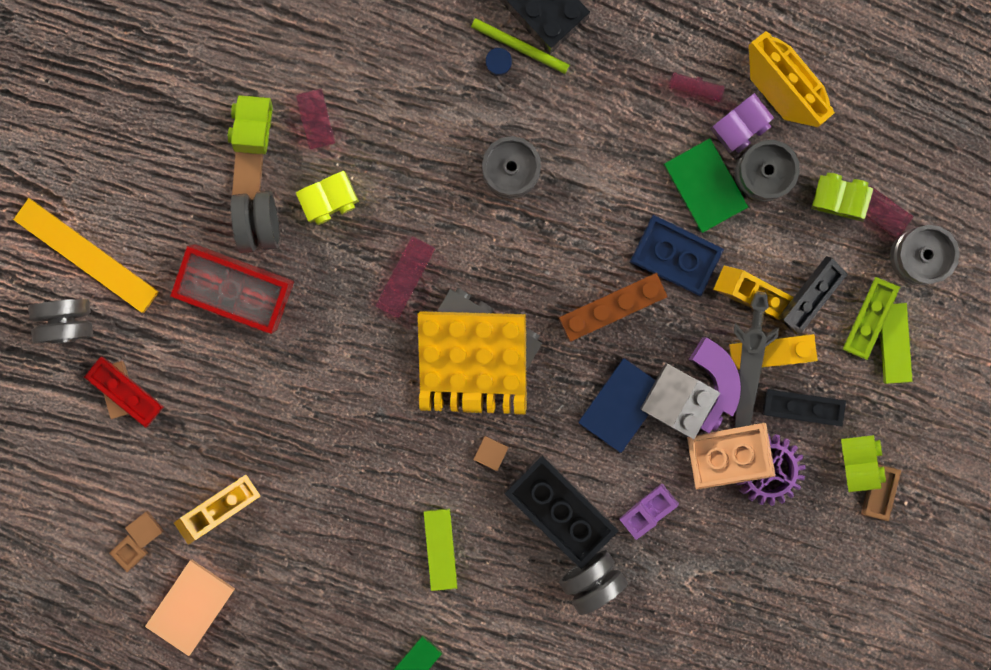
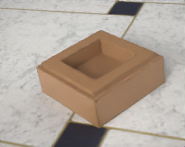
M484 436L473 460L498 471L509 447Z
M149 511L143 513L125 528L141 549L164 532Z
M129 534L109 554L126 572H129L148 552L145 548L141 549Z

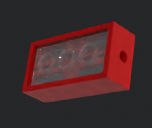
M194 244L186 248L170 297L272 334L278 330L294 281Z

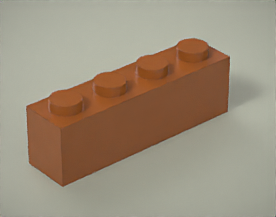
M654 273L558 317V320L568 342H571L668 296L658 274Z

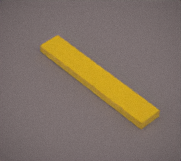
M28 198L13 219L141 313H145L158 295L159 291L34 200Z

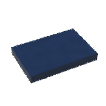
M652 215L629 263L652 274L657 273L658 277L701 297L724 249L660 217Z
M623 358L581 416L578 423L622 453L649 415L640 408L656 380Z

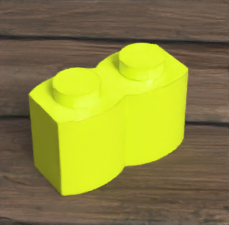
M345 171L295 192L308 222H316V225L331 220L330 215L340 211L341 214H345L354 210V204L359 202Z

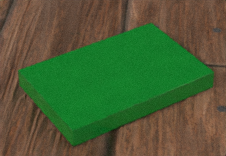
M710 138L663 164L700 233L748 208L747 203Z

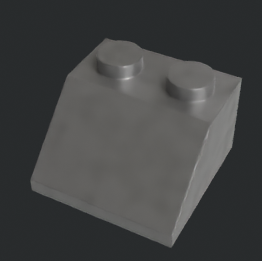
M665 363L640 409L679 432L695 439L720 392Z

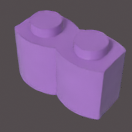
M754 93L712 126L710 130L729 153L734 150L739 153L751 144L748 139L756 133L758 136H761L772 127L769 122L774 117Z

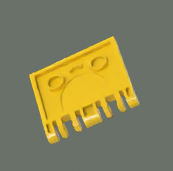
M423 311L418 313L420 411L432 410L433 392H435L434 409L435 411H442L444 405L443 392H451L450 408L452 412H458L459 393H463V412L482 413L483 393H487V413H494L496 408L495 394H504L502 408L504 414H510L511 394H514V414L526 415V314Z

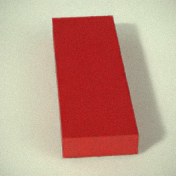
M100 356L84 376L86 380L145 428L153 422L164 408L160 402L103 356Z

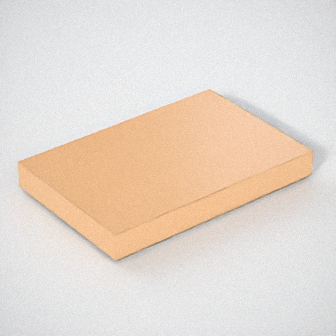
M766 423L696 435L695 439L687 437L696 490L776 477Z
M191 559L145 627L190 656L235 588Z

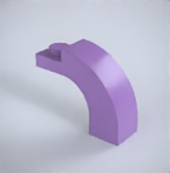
M702 337L689 360L703 368L710 375L714 389L720 392L700 428L710 433L711 430L716 431L723 420V417H721L723 412L733 417L739 403L741 385L738 370L728 353L712 340Z

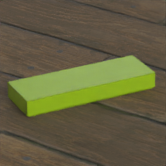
M878 277L874 278L842 350L868 360L899 292V286Z
M897 303L892 305L880 331L884 384L913 382L907 303Z
M450 508L424 511L431 591L457 589Z

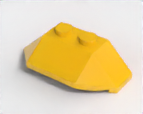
M767 31L749 44L750 80L784 120L819 127L835 113L833 107L830 106V100L824 85L790 45L778 38L772 37Z

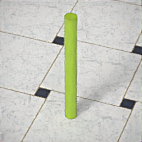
M477 18L474 19L471 28L563 74H566L570 66Z

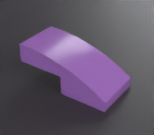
M661 483L628 510L619 520L637 540L656 526L660 519L678 507L679 503Z

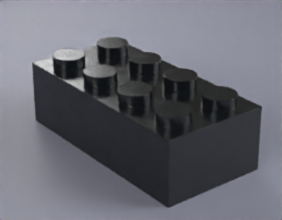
M499 0L549 55L582 26L590 15V11L580 0Z
M542 453L504 490V494L580 569L619 531Z

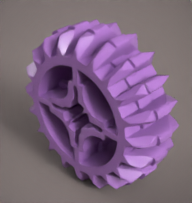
M768 434L770 448H776V451L772 454L774 470L779 476L775 475L776 477L756 480L755 485L752 481L736 484H745L740 492L746 494L750 491L748 495L749 500L753 501L758 496V503L763 505L767 498L768 504L773 506L775 504V497L780 503H784V494L790 498L794 497L793 492L790 490L792 487L797 490L801 489V486L795 482L797 479H805V476L798 474V470H804L805 465L797 464V462L803 459V455H793L798 447L792 445L788 448L790 444L789 439L784 438L780 443V435L775 434L771 441ZM783 454L788 462V475H785L781 470V463L783 461L781 457ZM772 480L782 482V485L776 489L762 490L763 486H767Z

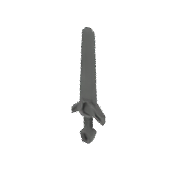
M756 291L752 299L751 306L754 309L751 328L744 332L736 323L734 324V333L742 342L739 374L741 392L736 409L734 428L751 425L765 347L778 338L779 327L767 334L762 330L764 311L769 308L766 292Z

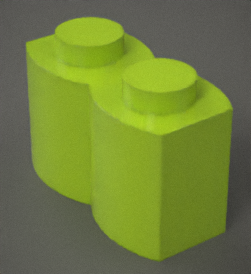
M238 95L237 103H233L231 108V117L235 119L234 125L228 129V143L232 144L234 152L267 153L273 110L271 98Z
M827 173L826 176L820 175L811 209L863 222L873 188L868 187L869 183L863 180L843 181L842 176L835 173Z
M874 435L841 439L848 492L882 489L881 483H886L884 467H879L877 456H883L881 441L875 440Z

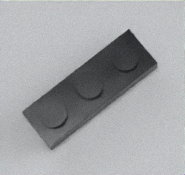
M826 256L778 318L794 334L800 336L848 274L833 258Z
M766 389L762 415L843 427L846 400Z

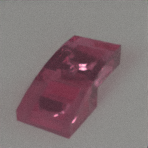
M322 88L296 94L309 149L335 144V137Z

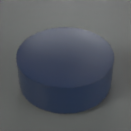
M494 48L487 54L486 68L491 74L502 76L511 69L512 57L507 50Z

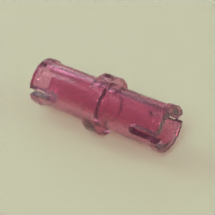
M676 72L672 73L669 82L670 89L673 88L690 93L691 97L694 98L700 96L716 100L717 102L721 101L725 86L703 81V78L699 76L693 78Z

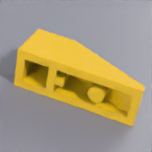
M723 266L713 289L750 308H753L751 302L756 291L766 292L769 308L764 311V314L780 320L778 318L779 315L794 298L744 270Z
M808 334L775 339L765 347L762 367L818 361L815 335ZM742 343L729 344L730 356L737 370H740Z
M244 475L174 522V525L189 545L261 496L248 476Z

